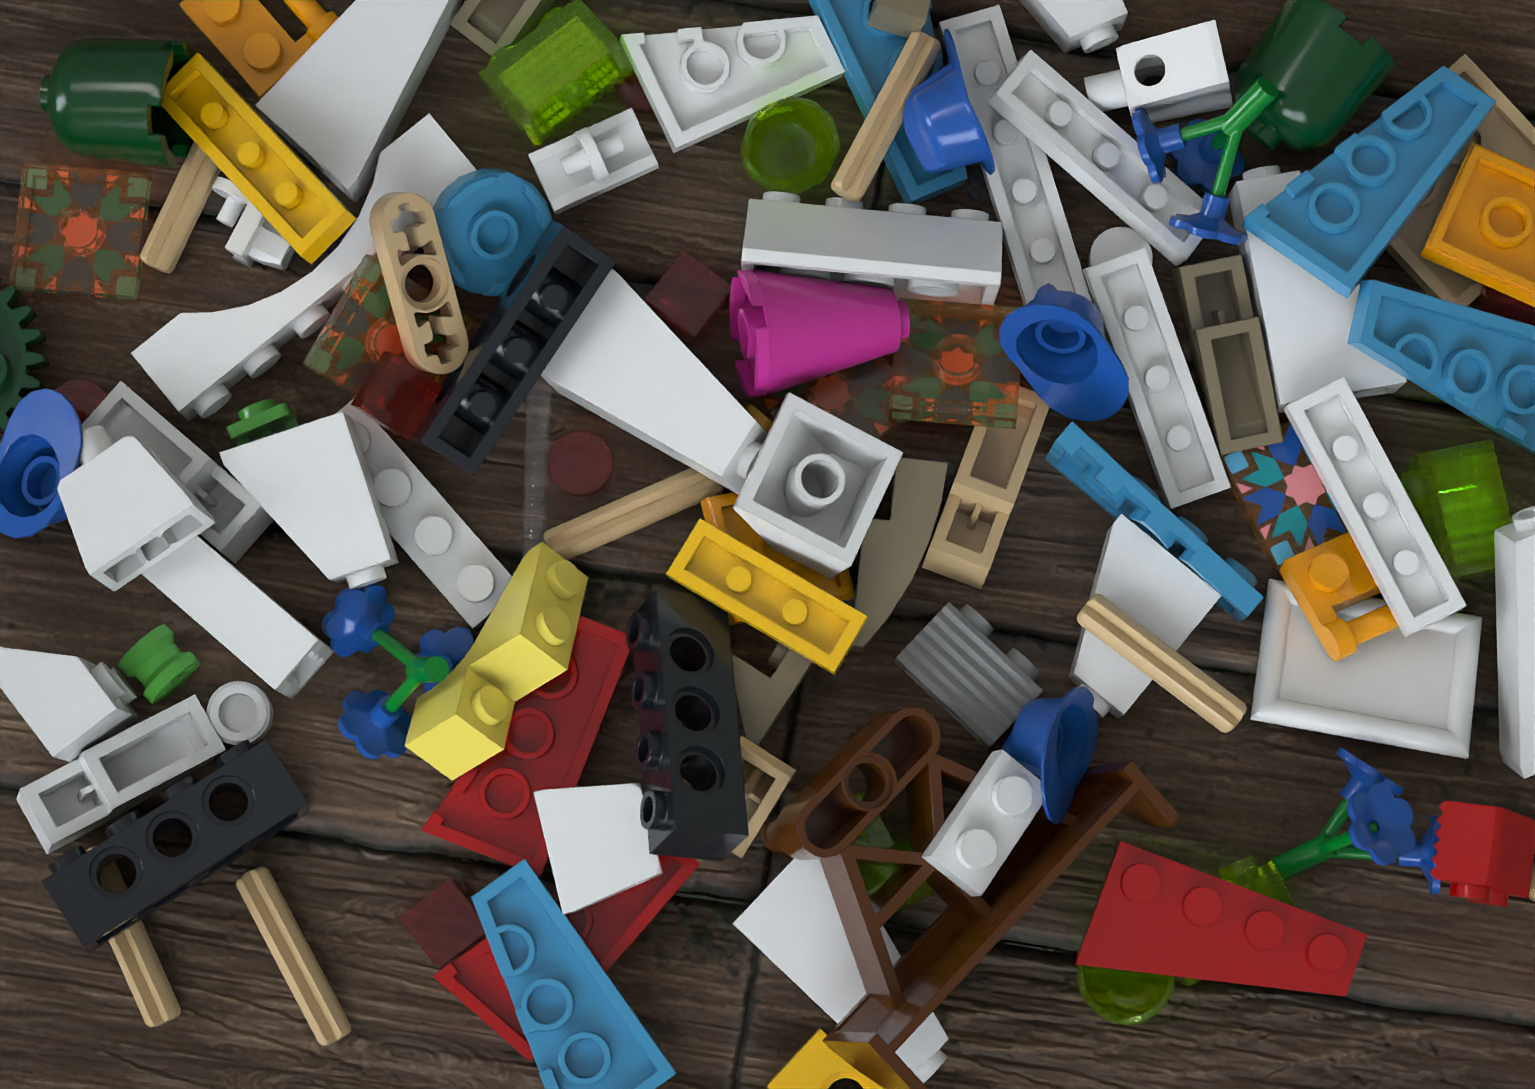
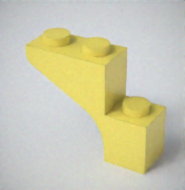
M544 542L530 549L521 560L465 657L447 678L417 698L404 746L452 781L504 750L515 702L568 670L588 577Z

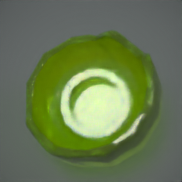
M789 96L770 102L758 110L750 119L741 139L740 154L743 157L742 164L748 177L764 191L787 192L799 195L816 188L817 185L826 179L840 152L841 141L833 116L816 101Z
M1077 965V983L1086 1004L1101 1018L1112 1024L1136 1025L1143 1023L1161 1013L1175 991V976Z

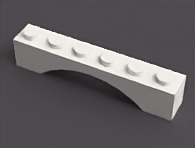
M430 114L426 115L380 152L374 181L359 217L339 246L311 273L282 292L250 305L216 312L180 313L131 352V354L178 412L188 421L198 414L201 418L209 417L229 401L232 394L228 389L248 374L251 378H256L269 370L281 357L278 349L298 334L303 339L321 328L331 316L327 310L346 295L351 284H353L355 296L358 297L360 295L358 286L368 290L378 280L380 274L371 284L358 276V272L365 259H369L380 266L369 226L371 209L380 197L391 192L415 193L425 198L433 209L440 193L459 176L476 171L475 167ZM399 208V217L391 220L392 230L405 233V226L414 222L412 212L401 211ZM409 246L410 250L408 251L398 250V257L412 254L420 246Z

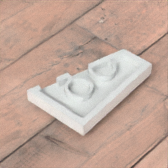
M818 15L744 22L742 26L703 30L701 27L678 29L677 32L644 35V32L622 34L620 37V43L673 153L841 78L845 73Z

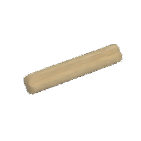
M914 31L910 34L831 183V189L837 195L852 202H859L864 196L903 122L905 103L914 88L925 81L941 50V44L937 39L922 31Z
M193 142L140 253V259L146 265L160 272L171 273L174 271L212 191V186L221 172L217 165L195 142Z
M689 468L547 530L543 534L544 541L547 546L565 560H570L699 504L707 497L717 496L724 491V486Z
M1093 595L1078 613L1077 621L1082 627L1221 732L1228 733L1232 731L1244 716L1247 707L1243 701L1103 595Z
M96 846L90 847V848L86 849L85 851L88 852L89 850L93 849V848L96 847ZM114 861L103 869L100 876V885L109 892L119 893L127 890V887ZM141 920L111 939L109 943L145 1024L149 1027H158L179 1016L181 1008Z
M261 866L243 874L236 880V887L318 1043L322 1046L330 1045L347 1036L351 1032V1024L268 868Z

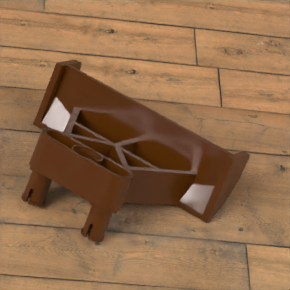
M909 707L879 713L866 725L858 726L856 729L859 732H852L850 734L848 743L780 813L770 816L774 821L764 822L761 831L765 846L773 853L787 854L791 858L799 860L820 859L866 991L863 998L822 1040L825 1045L853 1068L886 1089H928L895 1053L899 1047L1118 812L1144 824L1171 828L1180 818L1178 812L1132 761L1088 767L1082 780L1077 785L1069 809L1060 823L1052 824L1047 819L1042 804L982 896L971 897L921 856L946 821V819L944 820L942 785L964 794L978 772L936 754L941 741L940 728L935 718L924 709ZM854 767L862 771L867 782L866 793L861 800L857 799L849 788V776ZM906 787L910 847L912 852L850 845ZM857 863L898 867L869 899ZM926 881L948 907L892 965L880 928Z

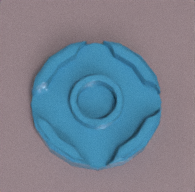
M482 168L459 176L440 193L433 207L453 284L468 292L479 293L484 296L502 295L552 220L547 201L533 184L507 170Z

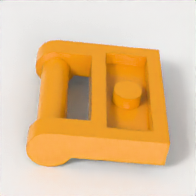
M183 0L179 3L184 13L260 100L339 18L333 11L326 13L316 0H283L308 29L305 35L294 42L259 0Z
M1349 532L1283 561L1279 569L1280 574L1325 651L1334 661H1339L1355 654L1357 645L1399 627L1387 604L1348 622L1338 618L1336 612L1381 593Z

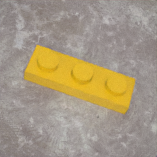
M702 519L698 520L666 573L670 579L834 675L868 621V616Z

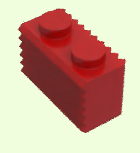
M1444 801L1438 807L1443 814L1436 820L1442 827L1435 832L1440 840L1433 845L1438 853L1431 858L1436 867L1430 873L1434 879L1450 884L1449 896L1468 899V902L1497 907H1508L1509 896L1529 898L1535 852V820L1501 807Z

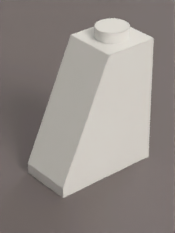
M343 411L219 452L223 465L329 580L337 583L347 580L350 590L386 579L387 576L384 568L399 563L353 420Z
M1123 514L1108 529L1090 598L1095 594L1103 595L1177 651L1222 595ZM1084 627L1081 628L1068 678L1078 687H1086L1093 694V708L1098 713V717L1103 718L1109 711L1118 719L1127 712L1152 679Z

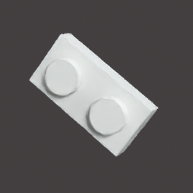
M1004 750L992 751L921 857L971 897L982 896L1042 806L1041 780Z

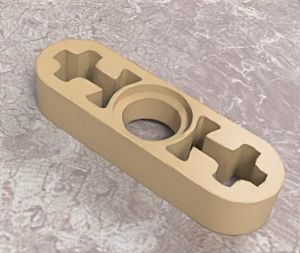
M409 192L387 193L380 197L373 205L369 217V226L405 356L409 363L420 371L437 374L450 373L463 363V359L468 353L469 343L434 211L430 203L418 194ZM399 208L401 211H411L413 214L414 222L405 226V233L393 231L391 228V220L399 217ZM409 246H423L424 249L423 254H407L398 258L397 254L398 250H410ZM421 264L430 271L433 278V287L427 298L416 302L407 294L405 279L408 272L414 266ZM440 308V315H428L429 321L415 320V312L428 313ZM432 330L435 334L445 335L447 339V344L439 348V357L426 354L424 344L430 343L433 340Z

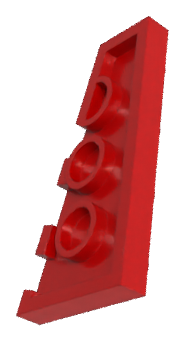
M579 616L568 670L515 702L504 750L459 776L453 784V788L438 809L429 817L421 831L513 867L522 860L527 859L536 874L542 878L549 862V855L534 792L547 789L578 787L632 651L627 646L626 633Z
M1119 841L1073 965L1346 996L1368 934Z
M659 855L663 874L578 912L566 915L606 973L700 866L699 862L694 858ZM557 889L553 890L550 893L561 908ZM487 937L458 959L432 975L529 1062L534 1058Z

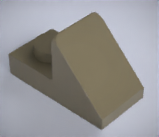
M778 643L767 661V664L776 669L771 678L732 654L736 699L745 738L759 747L814 664L781 643Z

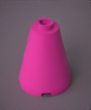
M756 269L738 270L736 272L739 277L732 278L729 300L731 341L739 340L741 353L745 359L734 362L741 388L747 398L764 397L897 352L901 338H908L910 333V316L905 300H897L891 288Z

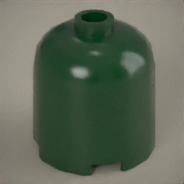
M1287 0L1245 58L1234 78L1233 95L1236 102L1260 77L1271 81L1278 90V96L1245 130L1251 138L1270 151H1273L1279 143L1291 150L1300 152H1313L1324 148L1337 136L1395 66L1391 56L1373 37L1369 35L1361 45L1340 28L1348 17L1324 0Z
M102 37L76 40L66 46L54 63L51 74L44 76L40 87L41 108L44 112H48L49 120L57 139L74 154L88 158L176 168L175 157L186 158L194 141L161 104L164 100L166 84L195 55L194 51L184 41Z

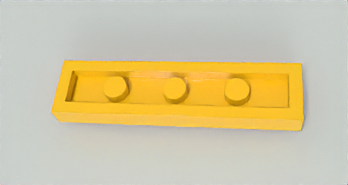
M197 52L166 84L164 100L161 106L291 247L311 265L357 219L201 54Z

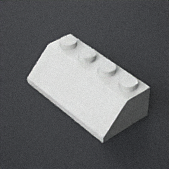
M778 191L763 193L762 200L749 199L741 258L742 270L756 269L891 288L897 300L986 309L993 308L1001 284L1003 222L989 221V214L986 212L958 209L951 212V217L926 215L925 207L906 203L890 204L888 211L863 209L862 201L852 202L842 197L826 199L825 206L800 203V196Z

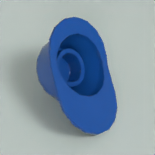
M945 29L944 43L948 65L912 90L905 103L903 114L905 133L922 168L927 172L936 173L980 163L984 170L992 175L995 172V164L991 149L979 119L969 101L952 35L949 29Z
M1047 283L1038 289L1034 299L1027 305L1018 307L1005 317L999 329L1001 347L1008 358L1018 367L1037 395L1052 410L1070 419L1088 422L1107 419L1121 410L1129 395V377L1120 358L1105 339L1104 319L1094 303L1082 295L1071 291L1057 290L1054 285Z
M47 388L30 392L17 404L8 421L0 443V533L15 539L30 537L50 524L61 523L67 519L57 487L61 479L81 466L79 460L83 438L81 421L75 406L63 393Z
M1083 686L1073 687L1064 697L1038 698L1029 701L1022 707L1016 718L1014 728L1003 746V750L1041 780L1043 807L1047 819L1052 824L1063 821L1076 787L1091 763L1096 746L1098 713L1093 708V694Z

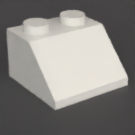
M789 392L779 409L733 509L775 551L831 579L852 565L903 452Z
M0 647V688L52 757L72 762L79 758L80 753L119 734L140 718L130 705L137 698V695L115 667L109 669L102 661L96 665L77 656Z

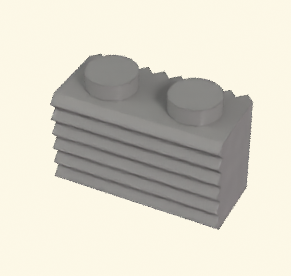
M948 602L896 657L894 663L968 731L973 738L984 748L988 749L1016 720L1022 707L1029 701L1036 699L1043 691L1034 682L1041 673L1015 648H1012L1005 655L987 638L994 629L971 606L965 604L958 611Z

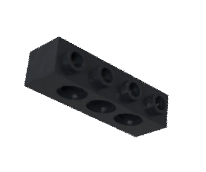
M551 220L470 341L468 353L463 359V363L456 370L448 374L412 428L411 432L420 442L474 476L616 261L564 225Z
M656 589L636 612L632 613L626 629V642L628 648L633 650L635 675L631 685V703L635 709H638L640 728L635 748V759L637 766L643 769L645 792L640 806V821L642 827L648 830L649 854L722 861L749 836L728 612L696 594ZM679 720L682 721V722L686 725V727H684V726L679 722ZM683 779H685L686 781H688V782L691 784V786L693 787V789H692L691 787H689V786L684 782Z
M267 739L254 747L249 740L235 745L216 760L220 768L199 782L194 775L178 781L161 794V798L165 802L143 817L138 810L126 814L105 830L109 837L107 840L88 852L85 851L82 845L77 846L58 857L48 866L53 874L42 880V883L88 954L309 813L307 800ZM224 791H237L245 796L248 801V807L240 818L233 821H223L215 817L211 812V805L215 797ZM174 825L188 829L192 834V843L189 849L182 855L169 857L161 854L156 849V839L163 829ZM114 861H126L136 868L134 883L127 890L119 893L109 892L102 888L100 876L103 869Z

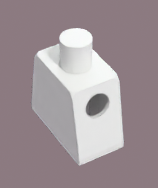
M1216 20L1122 45L1116 48L1120 69L1084 78L1088 100L1102 112L1128 106L1132 117L1135 109L1144 107L1151 123L1226 109L1233 106ZM1151 76L1163 78L1156 85H1142V82Z
M101 425L91 426L82 430L83 445L79 460L81 466L61 479L57 490L89 575L115 592L216 522L212 515L162 459L135 435L125 436L116 443H113L107 431Z
M640 783L547 789L534 792L563 914L567 915L578 912L663 874L659 855L649 854L648 830L644 829L641 825L640 806L644 793Z

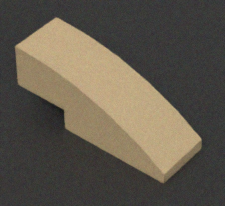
M992 385L1007 402L988 401L986 417L979 413L978 418L984 424L975 423L922 565L924 569L980 590L991 568L1049 410V406L1035 391L1019 385L1015 387ZM1004 390L1016 391L1015 401ZM995 409H1013V426L995 425Z

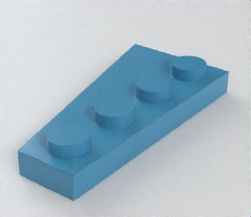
M808 0L814 14L819 16L845 70L843 75L864 119H866L908 39L867 26L874 0ZM930 2L927 20L920 31L935 38L930 16L932 9ZM941 50L925 80L944 68ZM903 122L883 158L906 204H919L962 186L967 179L965 166L936 173L924 170L906 136Z
M1442 66L1384 110L1380 118L1358 135L1354 133L1338 145L1334 153L1310 171L1305 170L1288 183L1285 190L1266 205L1262 203L1246 215L1242 227L1348 299L1490 114L1496 100L1445 66Z
M1362 280L1347 343L1535 456V326L1377 280Z
M1071 422L1055 440L1045 460L1117 520L1123 514L1222 596L1216 604L1238 623L1248 617L1264 598L1254 588L1258 581L1250 571L1232 558L1224 561L1207 545L1209 540L1199 528L1181 516L1177 518L1159 501V497L1149 486L1137 477L1130 475L1074 422Z
M527 859L519 862L471 897L501 976L504 978L517 1018L529 1043L545 1089H656L677 1074L674 1067L568 917L562 913V909Z

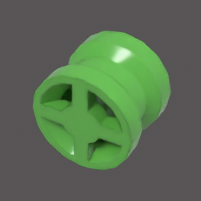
M165 624L156 627L141 638L123 656L118 664V668L125 676L136 677L144 686L143 695L153 705L160 703L174 693L193 675L200 665V661L193 653L182 652L174 643L175 634Z

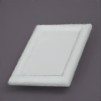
M1268 579L1250 719L1468 759L1482 617L1455 612L1407 637H1404L1398 627L1357 645L1355 654L1342 660L1334 661L1325 651L1286 582ZM1370 597L1336 612L1338 618L1348 622L1387 603L1385 599Z

